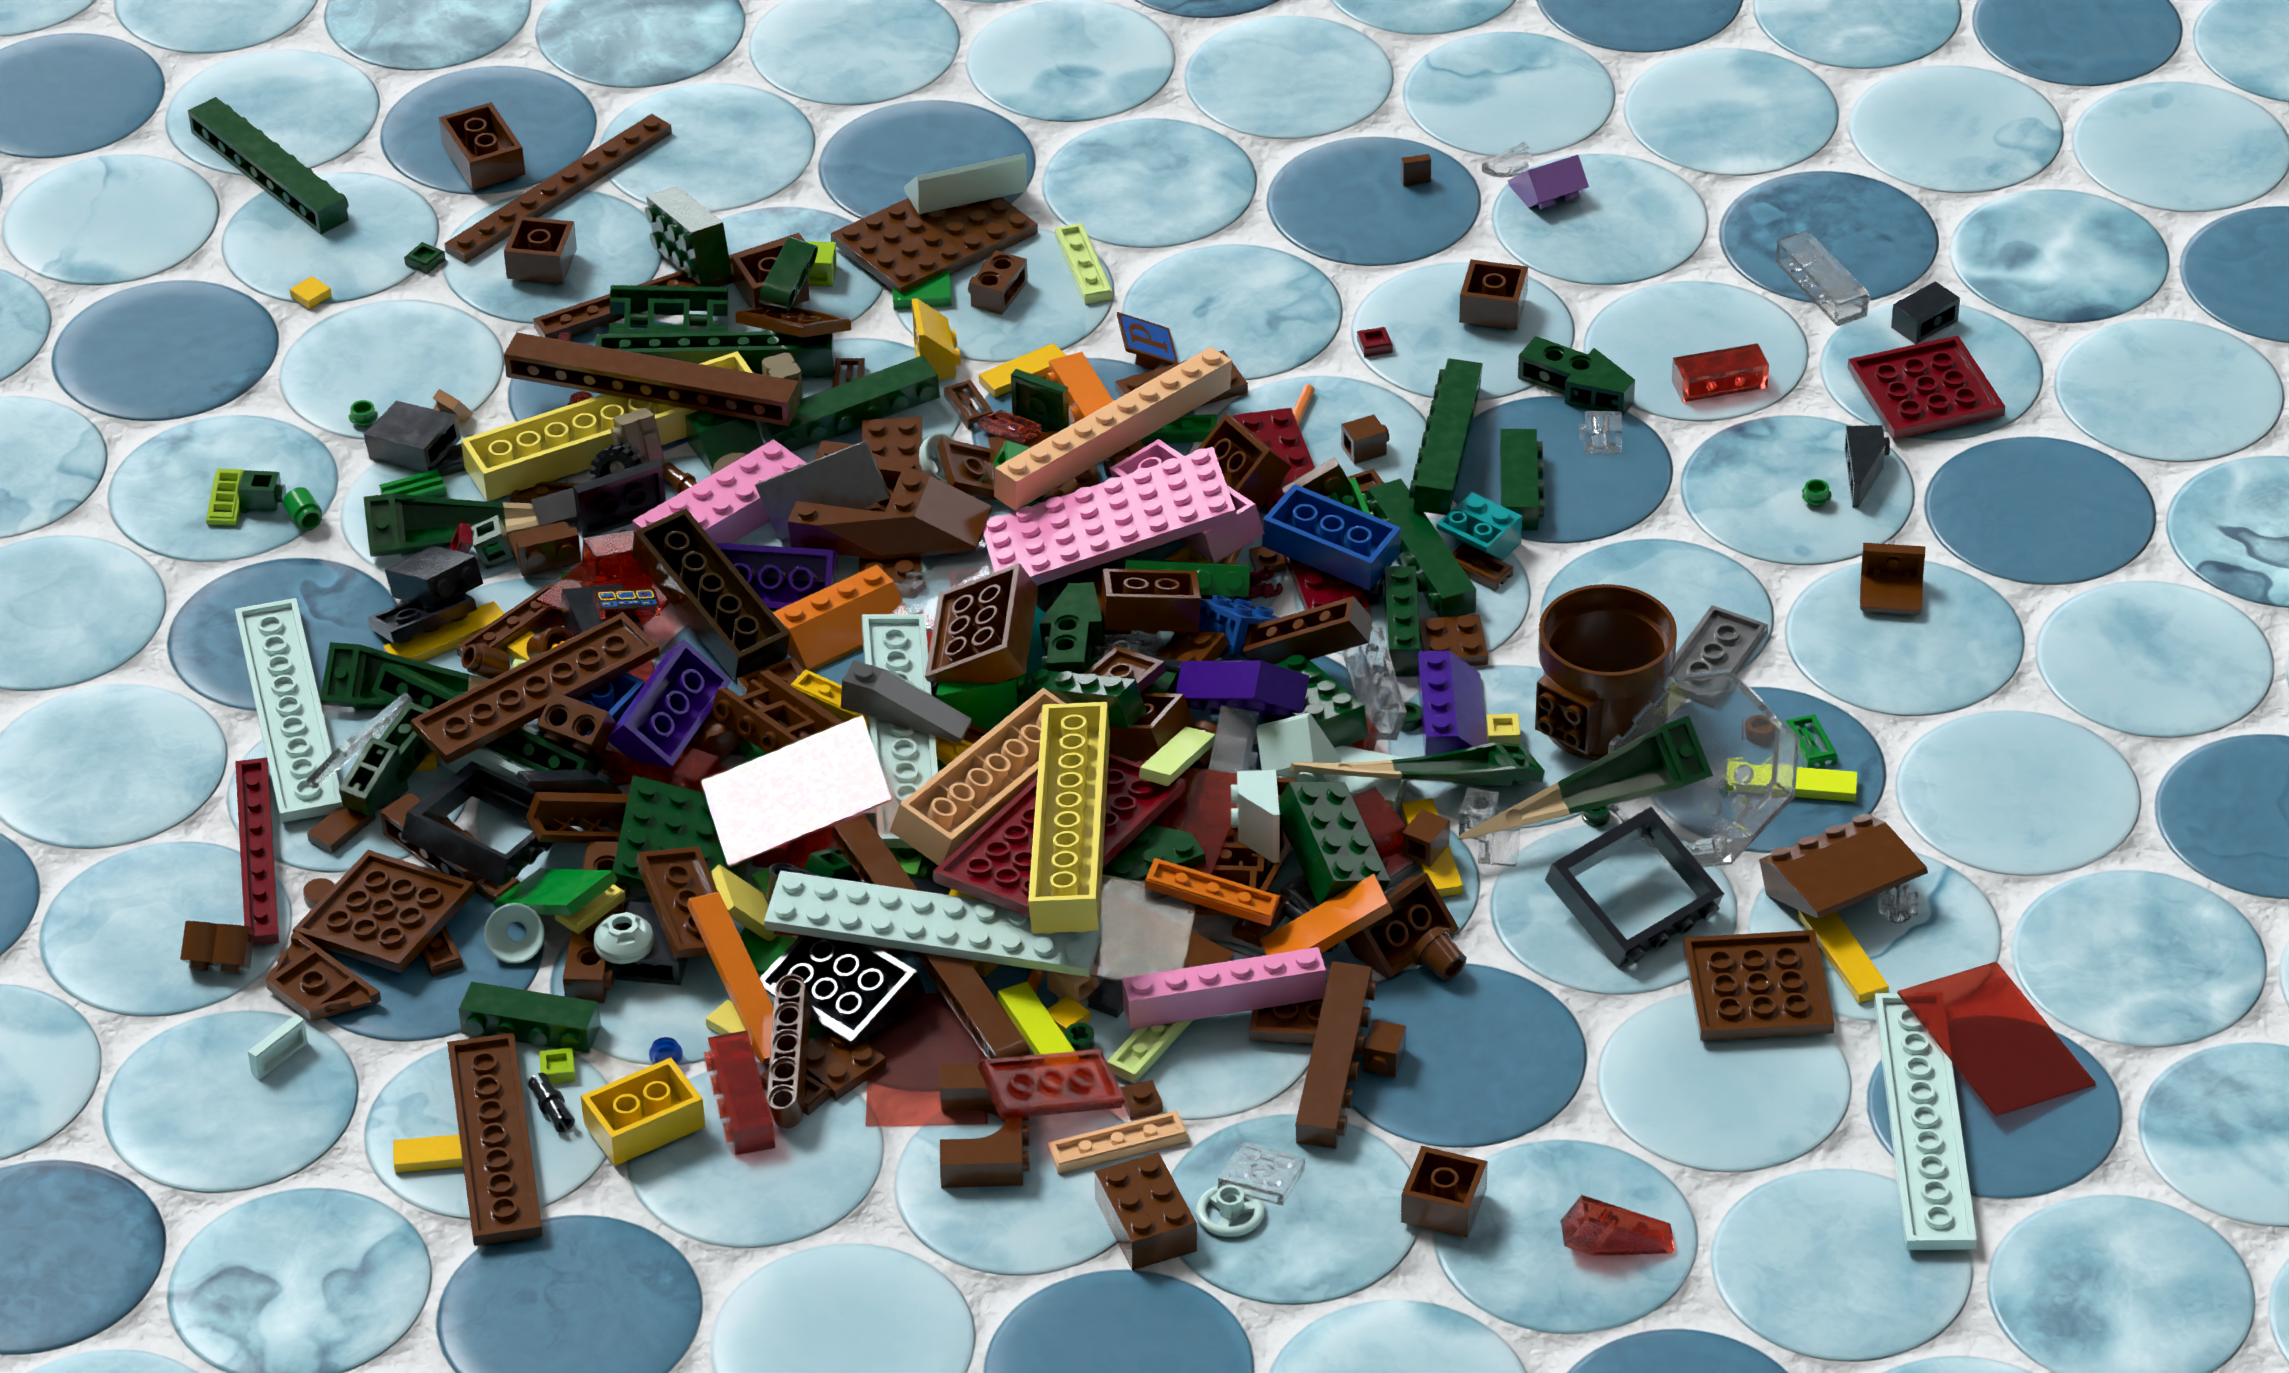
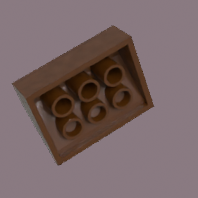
M1020 563L939 593L925 678L928 682L1000 683L1026 673L1039 588Z
M1870 814L1855 816L1852 822L1828 827L1825 833L1815 837L1801 838L1798 840V844L1788 848L1774 849L1770 852L1771 855L1759 859L1766 895L1816 918H1821L1928 873L1926 865L1886 822Z

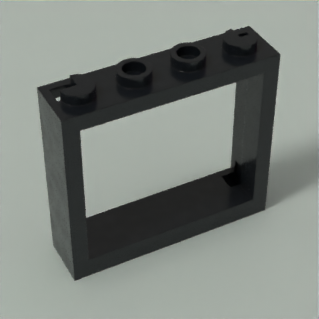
M473 761L469 762L407 811L401 839L499 886H503L512 877L516 878L523 868L528 864L532 865L541 853L549 851L553 843H555L539 842L533 831L508 853L504 854L440 824V821L472 796L528 822L526 816L537 791ZM544 826L546 831H558L550 826Z
M1652 807L1645 809L1552 863L1545 878L1546 883L1617 968L1629 961H1639L1646 954V951L1653 947L1656 950L1660 949L1670 940L1671 936L1677 933L1680 935L1687 933L1698 920L1702 918L1704 920L1710 919L1711 915L1720 909L1718 905L1725 894ZM1647 836L1698 898L1627 940L1575 877Z

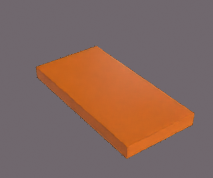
M1372 874L1263 937L1260 941L1266 955L1319 947L1320 953H1323L1389 915L1393 910L1375 874Z

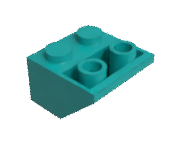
M1471 492L1436 524V529L1504 560L1521 544L1522 515Z

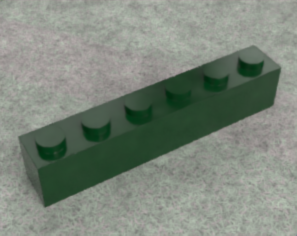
M923 355L800 399V406L789 426L761 422L763 438L767 443L774 439L790 452L799 450L862 426V420L883 419L940 398L938 375Z
M1402 479L1368 487L1367 501L1369 512H1373L1374 517L1401 527L1400 555L1398 557L1401 560L1402 566H1416L1417 591L1423 593L1429 609L1435 611L1439 618L1475 613V586L1426 514L1413 511L1414 499L1409 498V489Z

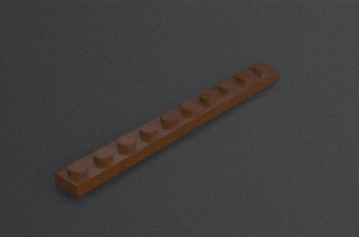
M654 114L648 115L445 242L446 253L466 264L509 237L518 216L539 218L671 135V124Z
M799 233L731 254L729 258L732 275L704 285H700L692 278H689L684 271H678L638 285L722 287L734 283L732 256L785 241L788 237L802 241L805 240ZM610 294L533 318L535 330L541 337L560 340L624 319V314H610ZM631 310V313H642L648 310Z

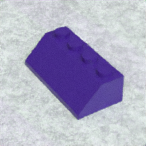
M716 543L768 608L781 609L837 583L839 553L835 550Z
M682 640L665 654L606 739L630 760L671 768L712 710L717 689L722 687L726 689L732 680L686 640Z
M1451 651L1418 652L1417 680L1422 714L1424 756L1487 744L1480 673Z

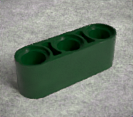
M788 237L761 288L759 303L788 312L813 267L818 246Z

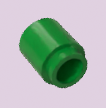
M304 487L294 488L285 495L283 507L297 527L303 530H312L321 523L322 510L308 489Z

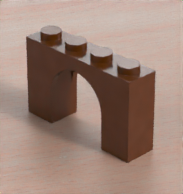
M1021 1062L940 1064L941 1112L983 1111L999 1117L1005 1123L997 1132L982 1138L940 1139L941 1188L1023 1186V1172H1030L1029 1151H1023V1146L1030 1145L1029 1126H1023V1121H1029V1100L1022 1101V1096H1029L1028 1075L1022 1076Z

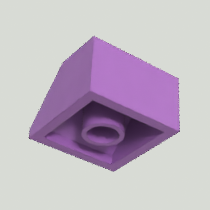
M1579 155L1527 170L1508 180L1509 186L1528 208L1539 205L1540 210L1556 205L1555 199L1564 197L1565 202L1581 197L1580 191L1589 187Z

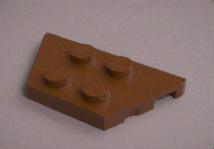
M297 931L290 937L291 945L287 952L282 951L277 960V966L271 970L266 978L269 991L310 1021L374 1005L381 1001L380 991Z

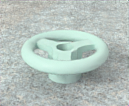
M1221 1184L1212 1187L1201 1195L1196 1205V1216L1199 1223L1209 1232L1223 1237H1238L1253 1231L1262 1222L1265 1213L1261 1197L1252 1189L1239 1184ZM1244 1197L1250 1201L1244 1202ZM1209 1202L1220 1209L1221 1218L1218 1224L1212 1222L1206 1214V1207ZM1254 1212V1215L1248 1222L1230 1227L1232 1219H1236L1240 1214Z

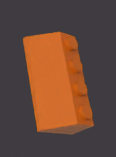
M878 565L773 612L790 633L787 654L790 657H794L803 670L806 669L811 672L863 649L862 614H909L894 581Z

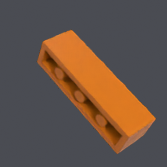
M1083 352L1049 360V373L1046 374V379L1068 387V407L1071 424L1114 401Z

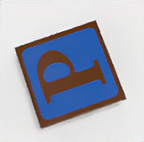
M1117 312L1116 315L1126 352L1136 354L1135 365L1154 370L1162 363L1168 365L1178 363L1169 328Z

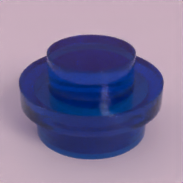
M662 1037L655 1040L649 1050V1059L653 1065L670 1057L676 1064L682 1060L683 1051L681 1046L675 1039L670 1037Z

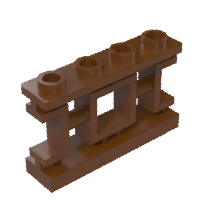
M769 670L759 672L757 681L754 679L749 681L745 695L739 696L729 688L725 689L722 687L717 689L711 710L713 717L800 777L806 776L809 768L812 770L817 768L820 754L826 752L836 760L852 759L860 732ZM780 720V721L783 722L785 725H787L788 728H785L784 726H782V725H781L780 723H778L777 721Z

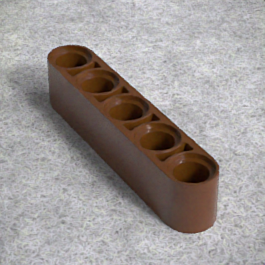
M795 974L783 976L776 983L767 1089V1102L773 1120L777 1126L785 1129L795 1127L803 1118L811 1016V1000L802 977Z

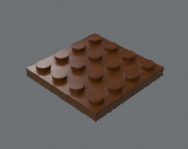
M367 850L292 930L293 933L299 932L318 947L402 973L476 891L473 882Z
M1815 930L1683 937V950L1700 1041L1834 1033L1835 1023Z

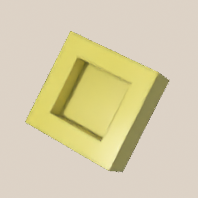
M1518 713L1486 714L1488 743L1520 744Z

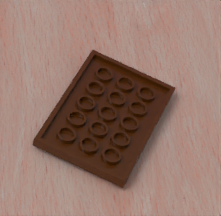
M1002 197L918 214L910 199L907 198L832 232L831 242H836L837 248L891 290L893 288L898 293L903 294L948 270L949 274L992 255L996 250L1001 251L1038 234V224Z

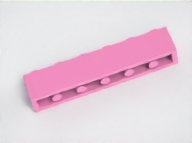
M1319 947L1122 978L1123 1009L1130 1030L1324 999L1326 990V969Z

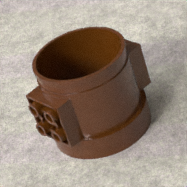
M1597 584L1576 588L1553 600L1544 610L1539 622L1538 657L1544 670V675L1537 681L1535 730L1547 735L1562 750L1583 759L1597 761L1653 729L1664 725L1668 677L1673 673L1677 642L1676 622L1668 608L1648 593L1635 588L1614 584Z

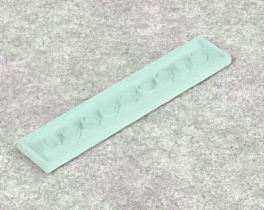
M292 598L236 608L237 624L280 821L283 823L329 815L337 808L344 806L342 805L339 793L340 785L297 599Z
M862 614L864 663L893 671L931 694V682H928L925 678L928 661L925 614ZM868 716L877 833L888 848H913L890 832L899 804L938 773L935 736Z
M780 871L765 916L764 925L766 930L1090 977L1103 929V918L1100 917L1099 931L1084 933L1055 932L1052 934L1032 933L1030 917L984 900Z
M1875 993L1874 1005L1906 1250L1976 1249L1977 1236L1942 993Z

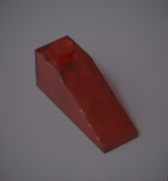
M1582 1194L1560 1220L1564 1246L1593 1256L1671 1254L1675 1250L1670 1223Z

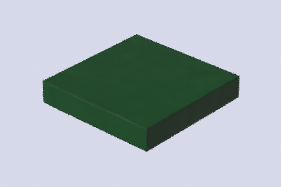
M1015 369L1011 374L1012 421L1042 432L1060 431L1069 426L1068 387Z

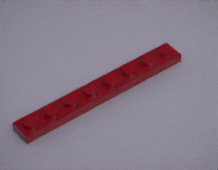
M266 757L235 761L244 926L255 929L253 946L279 943L268 760Z

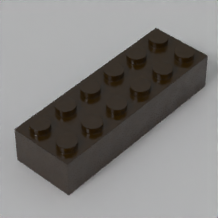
M687 508L634 531L632 556L734 681H737L739 677L763 669L787 657L790 633Z

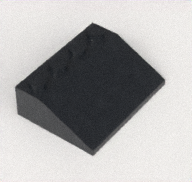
M799 935L760 977L766 992L775 997L776 983L780 978L789 974L802 977L811 1000L810 1019L852 1045L903 1018L926 994L915 969L874 945Z

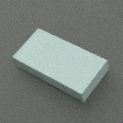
M295 1014L248 1050L251 1075L259 1080L308 1043L305 1020Z

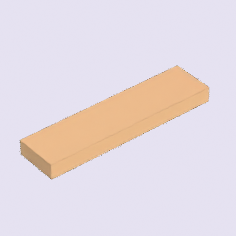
M1176 1110L1048 1142L1047 1144L1055 1169L1058 1174L1185 1143L1188 1142V1133Z

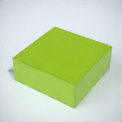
M573 1048L539 1051L541 1073L547 1074L551 1083L576 1081Z

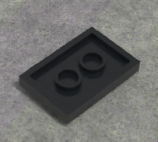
M658 459L573 486L577 528L582 539L632 524V520L666 501L663 466Z
M464 593L436 608L407 601L367 618L372 630L392 643L401 644L410 641L413 635L421 632L436 631L441 627V624L446 622L463 620L468 617L469 613L476 611L477 606L475 599Z

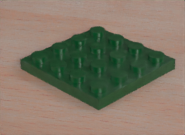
M633 775L612 868L617 878L616 882L646 889L636 864L638 852L697 846L701 849L711 876V871L720 864L744 880L750 853L747 840L749 834L754 833L759 806Z

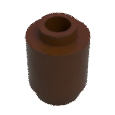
M480 643L468 645L462 654L461 663L463 668L467 669L469 673L483 678L493 679L510 669V661L506 652Z

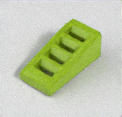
M218 468L216 470L206 517L207 525L237 526L241 513L238 487L243 469Z

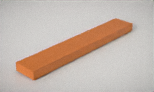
M719 892L689 898L687 907L761 1065L769 1064L774 1007Z

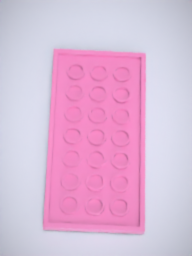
M1210 447L1195 450L1192 454L1177 459H1168L1161 464L1149 468L1137 469L1133 473L1119 478H1110L1103 483L1091 487L1079 488L1075 492L1061 497L1049 498L1046 502L1033 506H1024L1015 512L1003 516L991 517L985 525L983 534L994 572L1020 563L1037 586L1238 520V516L1214 448Z

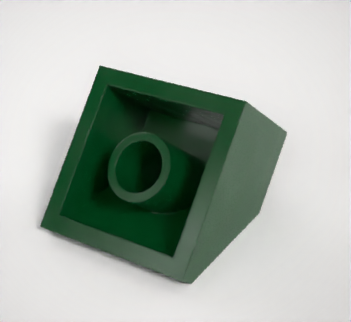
M703 411L685 415L687 442L710 473L715 463L722 456L730 453L749 454L764 445L755 420Z

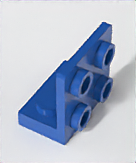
M1213 595L1212 599H1201L1199 631L1225 633L1230 644L1224 650L1232 654H1241L1249 624H1260L1280 617L1273 615V609L1264 606H1252L1253 601L1244 597L1235 596L1233 601L1223 596Z

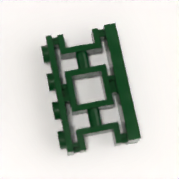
M611 285L610 314H624V324L609 323V334L728 332V326L713 325V316H728V288ZM631 310H648V313H631ZM689 311H707V315L689 314ZM654 315H683V325L654 324ZM630 325H648V329L630 328ZM689 326H707V330L689 329Z

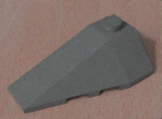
M853 660L842 680V709L931 734L961 744L972 723V718L893 671Z

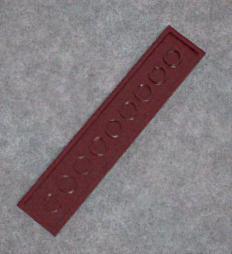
M1292 408L1233 415L1235 420L1248 428L1292 466L1284 480L1280 482L1264 504L1267 514L1285 495L1282 490L1283 487L1315 469ZM1284 556L1304 610L1354 596L1370 615L1371 607L1367 597L1363 596L1364 590L1362 587Z

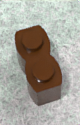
M185 921L180 960L189 963L188 968L193 970L208 971L209 966H221V972L240 974L241 969H250L255 929L242 925Z

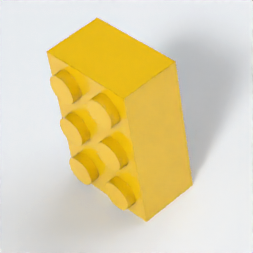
M671 1057L580 1096L583 1123L614 1166L705 1127L703 1098Z

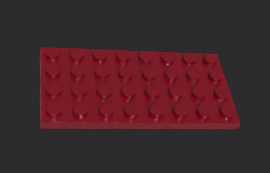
M1109 753L1102 869L1186 791L1185 779L1178 777L1169 786L1139 778L1142 764ZM1037 777L933 871V882L1030 917L1028 898Z

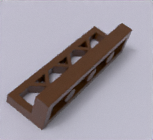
M536 792L526 818L539 842H618L628 794ZM544 826H550L558 831H546ZM571 826H578L586 831H579ZM601 827H608L615 832H609Z

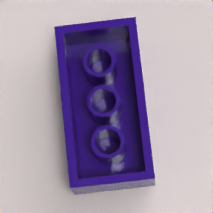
M1182 661L1176 694H1184L1188 708L1195 710H1205V708L1211 709V715L1229 718L1231 714L1237 717L1249 718V714L1257 717L1269 718V714L1277 717L1289 718L1290 713H1303L1310 676L1264 661Z

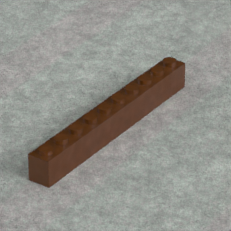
M516 332L504 353L506 377L783 426L790 425L800 406L799 381L518 332Z

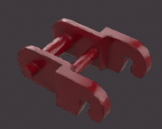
M1263 567L1256 568L1255 572H1251L1250 595L1245 598L1264 597L1267 599L1278 596L1283 592L1281 583L1276 584L1277 589L1275 590L1272 583H1261L1274 576L1275 572L1272 567L1267 569L1268 573L1265 572Z

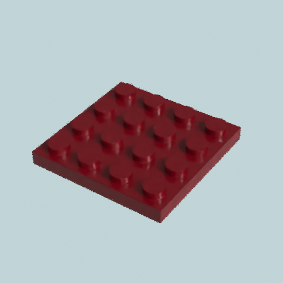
M1958 335L1848 359V370L1893 440L2005 416L2006 406Z

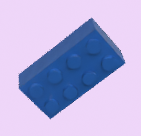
M1296 484L1291 486L1263 519L1265 534L1262 535V547L1369 591L1385 573V566H1391L1400 555L1401 527Z

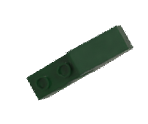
M1535 336L1518 356V379L1565 395V404L1623 416L1634 404L1635 379L1595 348L1589 354H1585Z
M1094 582L1069 583L1039 621L1042 646L1045 648V654L1047 655L1042 656V669L1083 674L1090 668L1092 646H1105L1102 616Z
M408 702L379 739L374 737L369 739L339 787L344 807L370 816L408 791L407 780L432 750L412 730L411 720L426 713L429 709Z

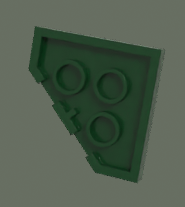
M1149 824L1102 869V874L1115 895H1119L1144 886L1154 858L1191 869L1206 863V857L1192 833Z

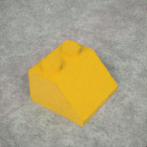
M918 298L912 299L913 337L916 357L923 355L938 375V380L956 378V366L961 365L959 348H954L957 347L956 330H950L947 317Z

